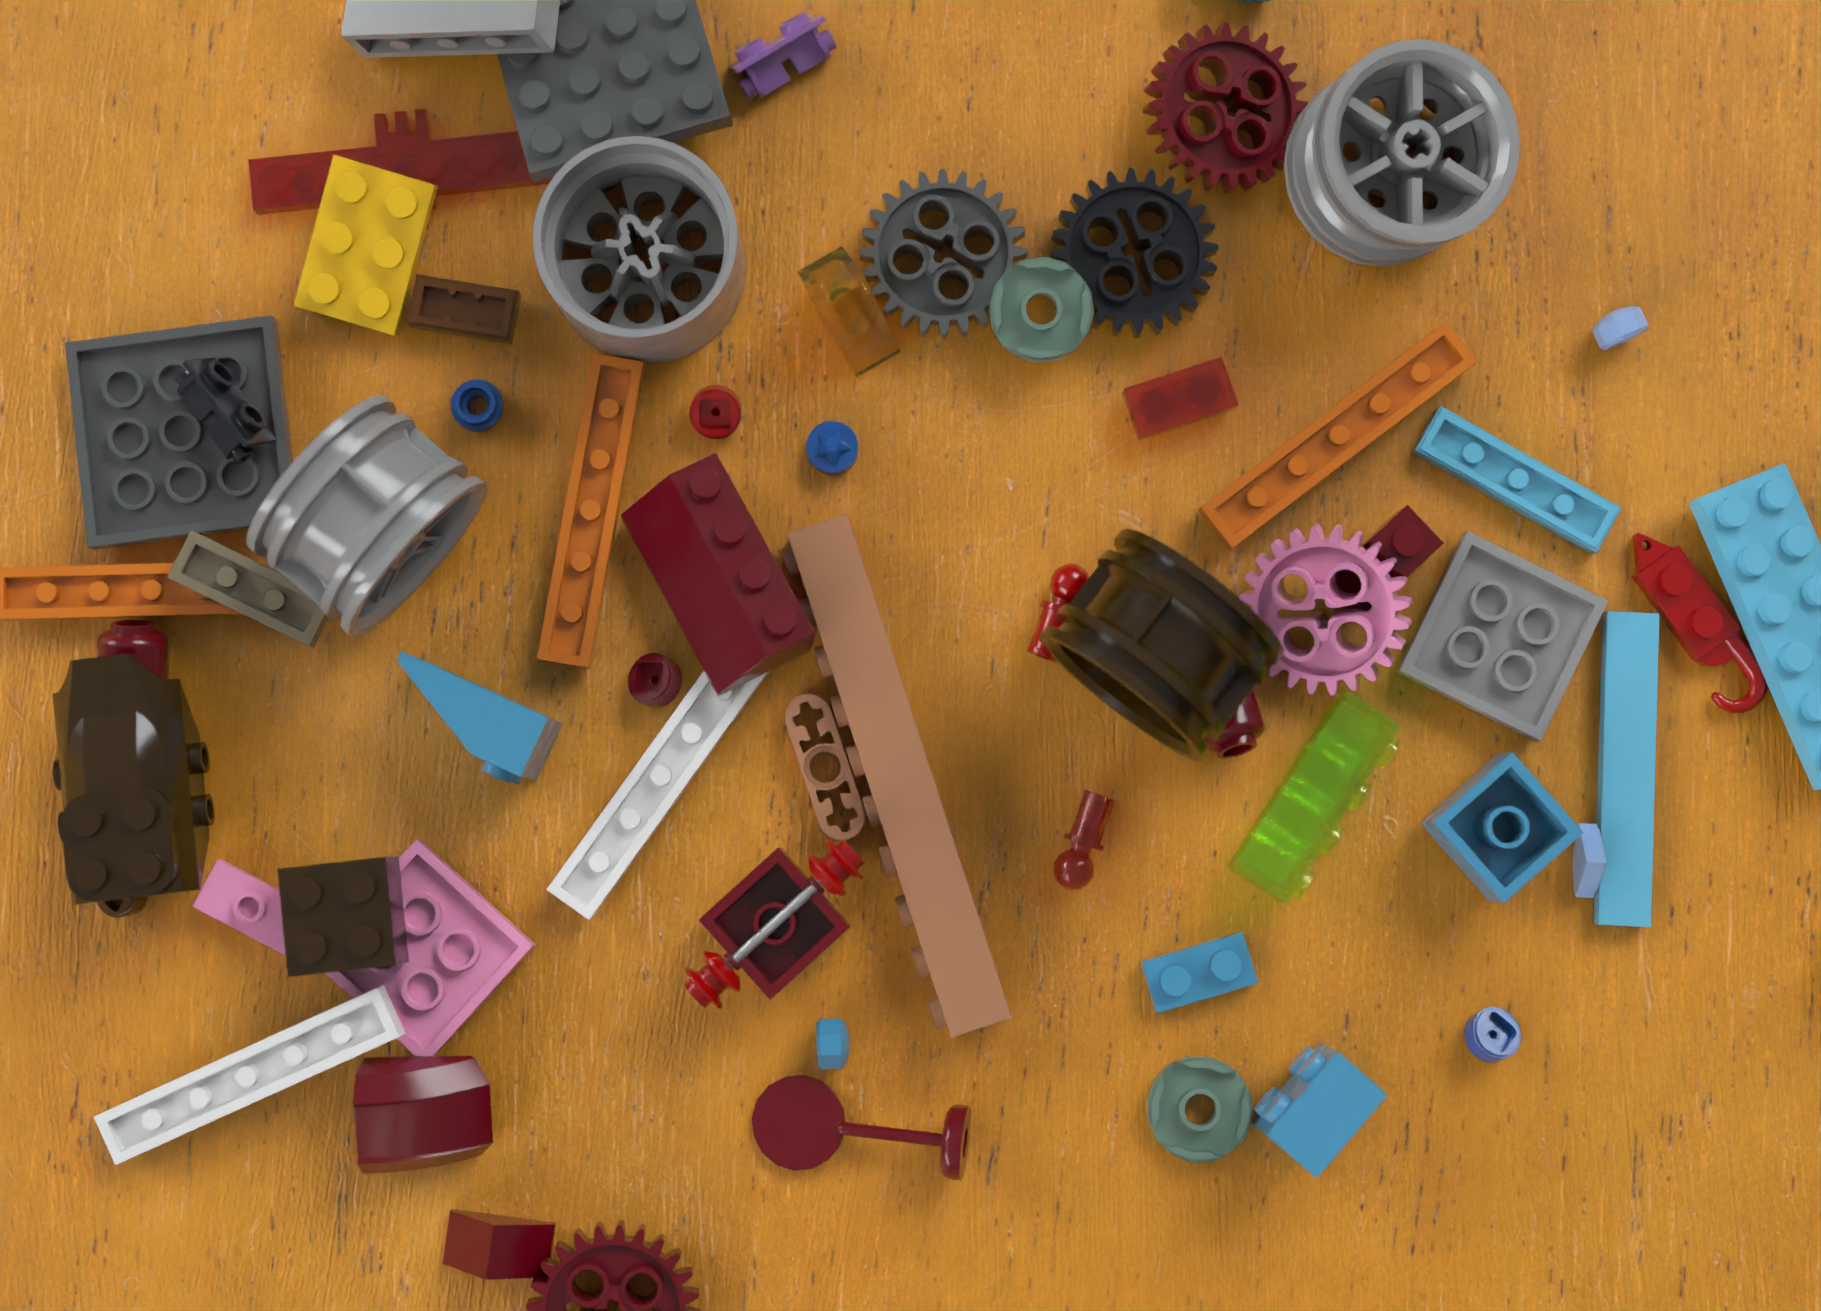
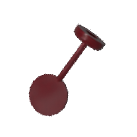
M807 1075L785 1076L770 1084L757 1099L752 1115L753 1136L761 1152L778 1166L793 1171L813 1169L828 1161L841 1146L843 1136L847 1135L941 1147L940 1169L942 1175L952 1180L961 1181L964 1175L970 1137V1106L959 1104L951 1106L946 1113L941 1134L845 1122L844 1108L836 1092L822 1080Z

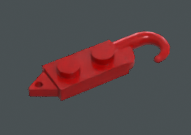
M1641 533L1634 534L1632 538L1636 574L1632 576V579L1692 661L1697 662L1701 666L1713 667L1734 660L1748 680V692L1741 699L1730 700L1719 692H1714L1711 695L1713 702L1719 708L1730 713H1745L1753 710L1763 701L1768 685L1751 647L1739 632L1741 630L1679 545L1670 547ZM1642 542L1647 544V550L1642 549Z

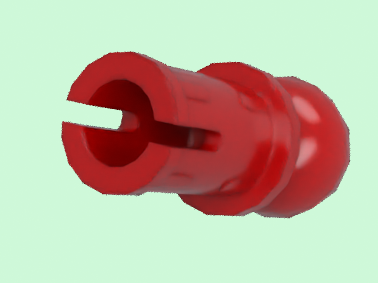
M1072 563L1065 564L1057 568L1051 576L1050 588L1054 599L1053 602L1042 600L1040 604L1044 609L1035 634L1027 648L1029 653L1058 663L1040 642L1039 634L1047 626L1059 628L1060 625L1056 621L1055 614L1061 606L1068 605L1090 578L1089 574L1081 566Z

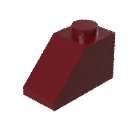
M1407 505L1388 519L1361 547L1367 550L1379 541L1382 545L1376 558L1380 562L1393 557L1397 559L1395 565L1388 572L1392 578L1398 576L1408 577L1444 543ZM1346 569L1336 572L1335 580L1342 591L1356 593L1361 590V581L1355 572ZM1357 602L1356 604L1343 607L1345 609H1362L1365 611L1370 610L1372 605L1369 602Z

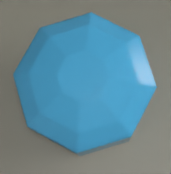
M820 1018L816 1022L818 1067H821V1069L843 1068L850 1051L849 1032L846 1024L841 1018Z

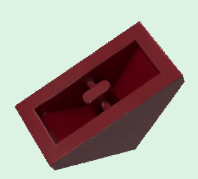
M451 1209L442 1264L485 1280L548 1277L540 1267V1264L544 1257H552L556 1223Z

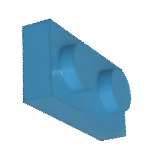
M1237 932L1140 961L1156 1013L1258 983L1243 932Z

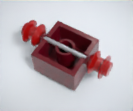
M827 839L829 852L822 859L813 855L808 856L809 870L816 879L812 876L808 878L781 847H778L699 919L702 925L727 951L723 955L725 959L719 953L704 951L703 956L706 964L699 971L688 967L685 968L690 979L684 983V986L700 1005L706 1008L710 1003H713L721 1009L723 1007L720 999L721 993L727 988L740 992V978L736 971H739L741 968L771 1000L851 927V924L823 894L825 890L822 888L824 886L831 894L845 896L846 892L843 885L845 880L850 876L861 880L864 879L858 869L865 862L844 839L836 846Z

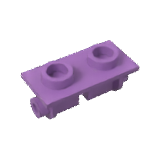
M802 12L779 26L782 35L766 44L762 38H758L735 52L738 61L729 65L728 68L734 73H739L743 70L746 77L740 80L739 84L748 99L756 95L761 99L766 94L791 80L782 64L785 60L790 59L795 70L800 75L831 57L829 52L837 48L834 39L827 29L819 33L816 26L826 21L824 16L814 15L809 18L806 12Z

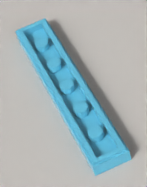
M1618 611L1602 613L1596 824L1597 828L1600 829L1607 865L1597 894L1594 895L1593 924L1651 927L1659 614Z

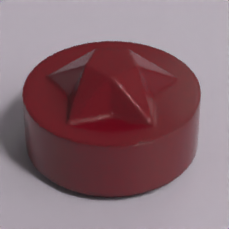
M648 653L640 657L632 666L628 676V688L633 698L653 708L664 707L671 703L678 695L682 685V673L678 664L659 653Z

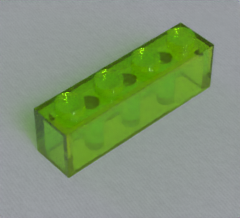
M1349 691L1338 694L1226 868L1278 902L1287 903L1291 896L1299 899L1314 877V873L1309 870V867L1318 853L1321 852L1327 855L1340 838L1343 829L1337 826L1342 816L1348 808L1352 811L1357 810L1368 795L1371 785L1366 782V779L1377 764L1383 768L1397 750L1400 741L1395 739L1394 736L1401 725Z

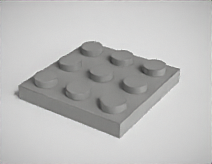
M1466 531L1462 534L1395 672L1535 742L1541 741L1608 600Z

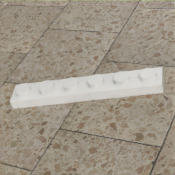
M703 671L546 890L586 919L592 920L769 672L717 696Z
M382 985L94 1116V1119L114 1164L117 1165L405 1034V1031L386 988Z

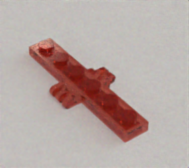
M426 108L415 109V130H409L406 110L394 112L396 132H389V122L386 113L374 114L376 146L248 159L252 206L258 215L319 209L333 154L437 185L436 196L547 185L552 179L549 178L533 183L518 131L431 140L429 117ZM436 196L434 199L432 209H437Z

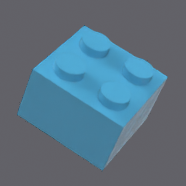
M1513 752L1496 754L1420 822L1489 902L1505 903L1584 833Z
M1321 1043L1314 1050L1307 1046L1298 1054L1288 1069L1293 1075L1280 1090L1273 1086L1262 1096L1254 1108V1111L1259 1115L1252 1122L1285 1153L1316 1178L1319 1177L1388 1096L1342 1054Z

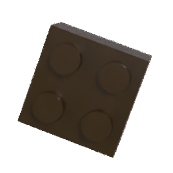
M399 856L277 869L288 977L391 966L409 962Z

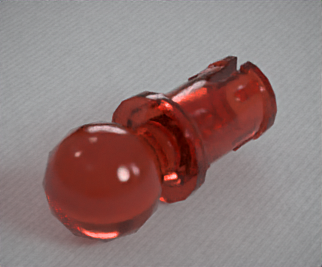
M1084 790L1070 833H1064L1063 838L1073 841L1070 849L1060 853L1054 862L1053 873L1055 879L1064 888L1070 890L1082 889L1093 878L1094 864L1090 854L1092 849L1103 851L1104 846H1101L1100 843L1116 800Z

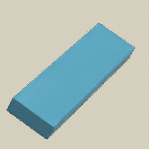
M1442 406L1436 409L1412 451L1416 456L1590 554L1597 553L1621 510V507Z

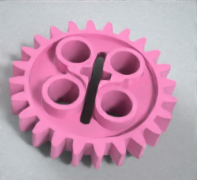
M1315 524L1311 528L1309 539L1306 540L1301 531L1296 528L1290 533L1291 547L1279 538L1270 544L1276 558L1265 553L1257 556L1255 561L1264 571L1263 573L1249 571L1245 575L1244 579L1256 589L1243 591L1239 598L1244 603L1252 605V610L1271 628L1280 640L1284 653L1279 661L1271 666L1269 675L1273 677L1285 669L1289 672L1287 687L1292 688L1301 677L1307 679L1308 694H1313L1320 682H1325L1330 695H1335L1339 689L1340 680L1343 679L1352 691H1355L1360 685V672L1372 682L1377 679L1379 673L1374 663L1375 661L1386 667L1392 665L1395 659L1386 647L1402 649L1406 642L1402 636L1394 631L1408 629L1412 622V619L1398 614L1399 610L1409 607L1412 603L1411 597L1400 596L1396 593L1397 590L1405 585L1407 577L1398 576L1391 578L1388 572L1395 565L1397 559L1393 557L1380 562L1376 556L1382 544L1378 541L1367 550L1361 547L1363 532L1360 530L1350 541L1343 540L1342 525L1337 524L1330 536L1324 537L1320 524ZM1343 569L1355 572L1360 578L1361 590L1356 593L1342 591L1335 580L1336 572ZM1290 574L1302 577L1307 583L1308 595L1302 598L1289 595L1283 584L1284 577ZM1321 599H1325V604L1328 608L1349 606L1357 602H1369L1372 605L1370 610L1365 611L1362 609H1339L1334 612L1329 620H1325V616L1321 611L1302 613L1294 617L1285 618L1279 615L1280 609L1311 610L1315 608ZM1356 622L1362 625L1367 633V641L1359 645L1348 642L1342 635V624ZM1301 626L1308 629L1313 635L1314 646L1308 649L1297 647L1291 641L1289 635L1290 628Z

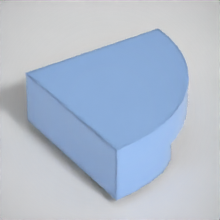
M1578 823L1579 828L1584 833L1574 841L1572 865L1575 897L1594 898L1607 865L1600 829L1597 828V824Z

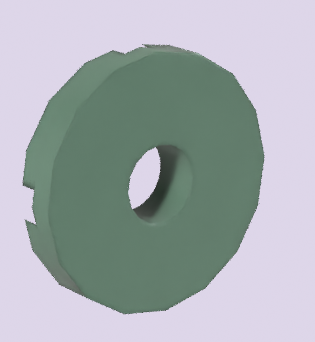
M1049 257L1025 259L1007 270L996 283L989 305L991 328L1000 344L1017 358L1034 363L1057 361L1075 351L1088 334L1094 314L1092 293L1086 282L1066 262ZM1036 296H1045L1051 299L1056 306L1055 318L1047 324H1036L1031 321L1026 312V305L1030 299Z
M1185 1056L1168 1064L1154 1078L1146 1098L1147 1121L1156 1140L1172 1155L1189 1162H1213L1224 1157L1234 1148H1237L1245 1139L1252 1121V1098L1243 1079L1228 1064L1209 1056ZM1196 1094H1205L1213 1102L1214 1111L1212 1116L1203 1123L1190 1122L1185 1115L1186 1102Z

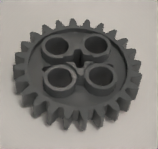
M940 169L937 183L930 184L924 172H920L918 188L912 189L904 180L899 181L901 195L899 199L886 192L882 195V202L887 212L871 209L869 213L870 220L878 229L866 228L862 230V239L874 245L873 247L860 250V260L874 264L862 271L863 281L879 282L870 291L872 301L887 297L888 301L883 308V315L888 317L898 310L901 311L900 328L903 330L913 320L919 321L921 337L926 336L931 325L938 326L942 339L947 338L950 325H957L959 332L963 337L968 336V321L972 319L983 329L987 328L988 318L986 311L989 309L996 283L1007 270L1015 265L1013 262L1022 261L1027 258V248L1013 245L1024 238V228H1009L1008 226L1016 218V209L1011 208L1000 212L999 207L1003 201L1004 194L1000 191L990 198L985 197L986 180L984 179L978 182L973 189L966 187L967 173L963 171L955 184L948 182L945 169ZM929 210H937L946 216L948 222L938 230H930L925 228L919 219L923 213ZM904 231H910L916 234L917 238L925 244L912 239H906L902 234ZM973 235H982L990 240L993 248L984 255H975L966 249L964 242ZM945 246L952 248V259L946 257L942 263L934 261V250L941 252ZM903 254H912L917 256L923 265L918 272L906 275L900 273L895 268L894 262ZM962 264L971 269L981 270L984 273L983 278L974 277ZM948 279H957L965 284L968 291L962 298L951 300L945 298L940 293L939 286Z

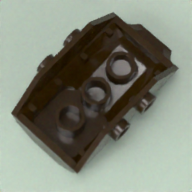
M119 654L70 661L61 689L52 695L59 758L53 763V779L56 788L59 791L62 790L63 811L58 816V832L63 842L66 879L71 890L72 905L200 890L209 842L208 826L214 823L215 811L212 797L210 794H205L203 773H208L209 771L208 749L205 742H200L199 732L180 680L159 677L142 665L134 654Z

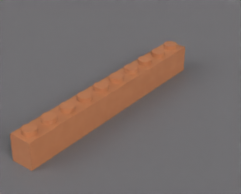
M844 514L789 532L787 535L791 546L781 550L790 578L793 579L799 576L802 578L807 596L798 598V602L812 627L817 625L823 645L813 649L823 678L831 675L834 676L839 695L831 697L830 701L839 728L849 725L855 741V745L846 747L855 778L866 775L872 793L862 797L871 827L882 824L888 845L878 849L887 877L898 875L904 895L895 898L903 926L906 928L914 925L921 944L911 948L920 978L931 975L937 996L927 999L936 1028L939 1029L947 1026L950 1037L953 1038L1010 1019L1012 1017L848 515Z

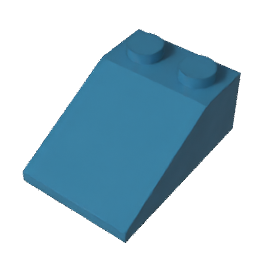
M401 651L397 662L471 755L485 761L481 769L482 771L505 782H513L518 785L522 778L537 780L563 723L423 659Z

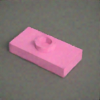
M217 859L192 907L285 955L279 889L223 859Z

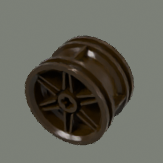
M1131 529L1121 530L1114 538V546L1117 551L1107 550L1103 552L1098 559L1097 569L1068 605L1061 606L1055 614L1056 621L1060 625L1059 628L1053 626L1045 627L1039 634V640L1050 655L1070 675L1131 724L1178 754L1194 761H1202L1209 750L1204 739H1219L1225 730V725L1255 686L1260 685L1266 678L1268 671L1265 664H1276L1282 657L1284 649L1271 628L1237 595L1208 572L1174 549L1146 534Z

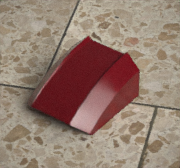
M364 1057L355 1075L352 1103L355 1115L357 1165L363 1174L401 1172L442 1166L480 1156L492 1145L493 1129L490 1084L475 1057Z

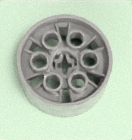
M645 136L619 137L606 140L581 151L571 158L551 179L540 199L533 226V248L537 268L546 288L566 320L579 336L592 347L613 357L643 361L645 364L665 363L688 356L707 345L724 329L732 318L744 289L746 277L745 251L734 208L725 187L714 171L692 152L672 142ZM622 184L628 209L625 206L618 209L619 213L617 214L603 192ZM687 188L700 197V199L678 219L674 211ZM648 202L661 203L665 206L664 212L656 216L653 221H645L638 217L643 205ZM611 223L617 226V232L612 239H605L601 242L592 240V233L598 225ZM700 231L707 236V239L701 248L689 251L680 246L682 237L688 232ZM637 238L648 249L649 261L652 265L650 270H647L643 261H640L639 257L635 255L633 240ZM565 243L591 250L592 258L562 260L563 245ZM723 259L719 274L695 268V266L704 264L708 260ZM664 263H669V266L663 273L662 266ZM606 273L612 276L610 287L603 293L595 294L586 290L587 282L593 275ZM635 276L641 277L643 282L634 281L633 278ZM686 281H694L702 286L700 295L690 302H682L675 297L677 287ZM619 302L608 324L594 317L603 308ZM640 302L652 304L654 306V313L648 321L637 324L628 319L629 311L633 305ZM671 303L672 307L680 315V318L665 324L661 307Z

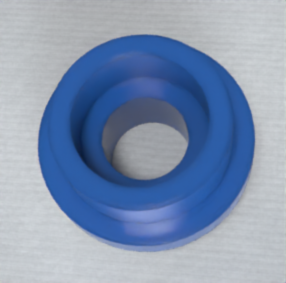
M479 379L470 380L460 385L454 392L451 400V411L455 420L463 428L473 432L486 431L499 422L504 410L503 398L498 389L491 383ZM477 398L485 399L487 402L485 412L480 415L471 414L469 409L471 402Z

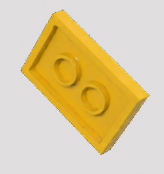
M333 154L293 306L398 336L438 186Z

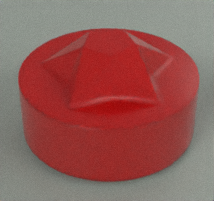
M709 385L702 388L696 393L690 406L689 417L691 424L699 434L706 438L722 439L728 437L737 429L742 417V404L739 397L733 390L723 385Z

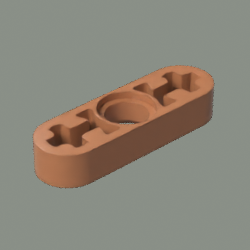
M815 694L799 695L787 706L785 723L820 828L832 839L841 841L843 839H852L863 829L866 815L832 711L828 703L820 696ZM809 703L813 710L822 709L824 718L817 721L820 737L822 738L830 732L834 743L817 744L803 753L801 742H810L811 739L804 725L796 727L794 718L801 715L800 706ZM822 752L834 754L838 757L841 764L838 777L828 783L815 780L810 772L812 759ZM844 782H848L850 793H840V797L846 809L855 808L857 812V817L850 820L851 829L849 831L842 832L838 825L829 826L827 817L834 813V807L830 797L820 803L817 795L818 791H831L840 787Z

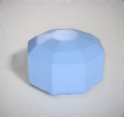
M1629 306L1606 314L1595 324L1592 333L1600 349L1607 350L1645 332L1649 324L1640 307Z

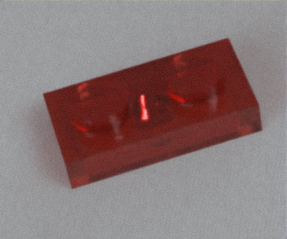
M1222 357L1124 388L1122 391L1138 441L1234 410L1239 405Z

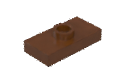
M416 274L407 325L411 329L512 345L521 294L517 290Z

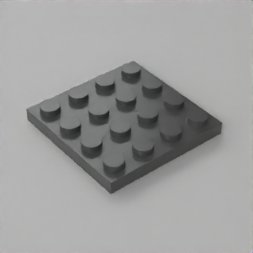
M560 0L554 52L497 54L533 183L553 178L571 158L581 151L606 140L619 137L645 136L674 143L733 126L696 0Z
M271 315L66 342L65 349L87 547L96 550L186 538L191 530L201 535L249 529L264 499L293 463L277 320ZM216 357L219 362L226 365L234 374L235 384L247 400L263 413L266 418L267 427L277 440L274 443L250 446L254 451V455L244 463L236 464L233 458L226 459L223 452L206 431L218 418L217 415L213 413L206 421H199L183 398L177 393L179 385L175 379L179 374L187 370L182 364L185 360Z

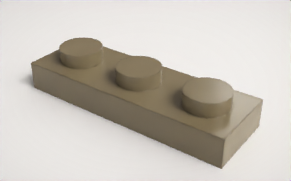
M192 530L167 578L313 648L329 619L322 612L319 605L283 574H278L273 569Z

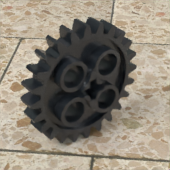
M1128 168L1125 181L1122 183L1118 182L1112 171L1107 172L1104 189H1101L1093 180L1088 181L1086 191L1089 198L1085 199L1076 193L1071 196L1070 204L1076 213L1061 210L1058 221L1068 230H1053L1051 241L1064 248L1051 251L1050 258L1066 262L1075 269L1092 293L1093 310L1096 313L1093 328L1097 330L1106 319L1112 321L1113 336H1118L1124 324H1130L1134 338H1139L1145 323H1149L1153 332L1158 335L1163 329L1164 317L1175 326H1178L1182 321L1179 307L1193 313L1199 304L1191 293L1206 296L1210 285L1200 277L1214 276L1217 270L1215 264L1204 260V258L1216 255L1219 249L1218 244L1204 242V239L1209 237L1215 229L1213 223L1199 224L1198 222L1204 214L1206 206L1203 204L1190 209L1187 203L1192 190L1189 188L1178 196L1172 193L1175 178L1172 176L1166 180L1162 187L1155 185V170L1151 169L1144 182H1137L1133 168ZM1118 211H1124L1126 214L1130 240L1134 250H1144L1140 261V270L1147 286L1151 290V295L1149 296L1143 295L1134 257L1132 255L1123 256L1128 244V238L1121 221L1117 217L1116 213ZM1143 212H1154L1161 217L1164 227L1158 231L1145 230L1140 226L1137 216ZM1094 227H1105L1112 232L1115 241L1109 246H1097L1089 239V230ZM1164 259L1172 261L1179 269V277L1174 280L1161 279L1156 275L1153 264ZM1117 274L1123 276L1129 282L1131 290L1125 295H1113L1107 291L1103 280L1110 275Z

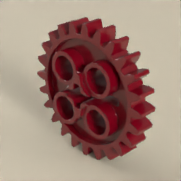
M1224 22L1216 29L1215 36L1207 24L1203 25L1196 32V39L1189 32L1185 33L1178 40L1179 48L1171 45L1162 54L1166 62L1159 61L1150 71L1158 80L1151 81L1144 89L1145 93L1156 98V100L1149 102L1143 108V113L1157 117V121L1146 130V133L1148 135L1161 134L1164 140L1154 150L1155 153L1160 154L1170 150L1174 156L1168 165V169L1171 171L1181 164L1187 167L1185 174L1186 183L1192 181L1199 174L1203 175L1205 191L1213 188L1219 179L1221 180L1224 193H1230L1237 187L1238 180L1243 189L1247 191L1257 185V177L1263 183L1275 176L1274 168L1278 170L1284 168L1287 140L1297 118L1296 116L1308 104L1306 101L1296 99V94L1307 86L1306 82H1291L1289 77L1298 67L1297 63L1294 62L1282 66L1279 59L1283 55L1285 48L1280 46L1272 52L1265 49L1268 41V34L1266 33L1262 34L1255 42L1250 41L1248 25H1244L1237 31L1235 36H1232L1228 22ZM1199 67L1206 68L1214 74L1216 87L1209 86L1201 80ZM1247 81H1253L1262 88L1264 100H1259L1249 93ZM1184 94H1187L1196 102L1193 103L1185 100ZM1223 100L1226 102V105L1219 102ZM1228 111L1234 114L1232 116H1229L1226 113ZM1259 113L1267 116L1268 122L1256 114ZM1188 116H1194L1203 122L1206 129L1205 136H1199L1190 129ZM1237 129L1249 133L1253 140V149H1247L1240 144L1237 138Z
M619 1220L615 1233L607 1235L601 1221L597 1222L594 1238L588 1239L580 1228L576 1229L574 1233L575 1247L573 1249L565 1242L559 1240L555 1246V1251L560 1261L558 1262L548 1257L542 1259L540 1267L549 1278L533 1277L530 1287L542 1294V1296L529 1298L525 1308L529 1311H569L566 1308V1304L576 1303L579 1306L589 1307L579 1309L578 1311H608L606 1309L608 1301L614 1299L619 1301L618 1306L622 1311L649 1310L650 1308H658L661 1311H701L686 1305L698 1299L700 1291L698 1287H684L683 1285L693 1276V1268L691 1266L676 1269L675 1265L678 1263L682 1251L677 1248L665 1255L661 1251L665 1240V1235L660 1234L651 1243L644 1241L646 1225L643 1224L639 1226L633 1237L626 1235L624 1220ZM582 1270L596 1271L603 1279L604 1285L595 1292L583 1291L576 1284L575 1275ZM645 1273L654 1278L657 1283V1289L649 1295H637L630 1289L628 1280L635 1274Z

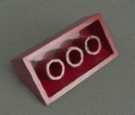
M717 453L669 474L621 514L622 521L717 696L811 651L816 632Z

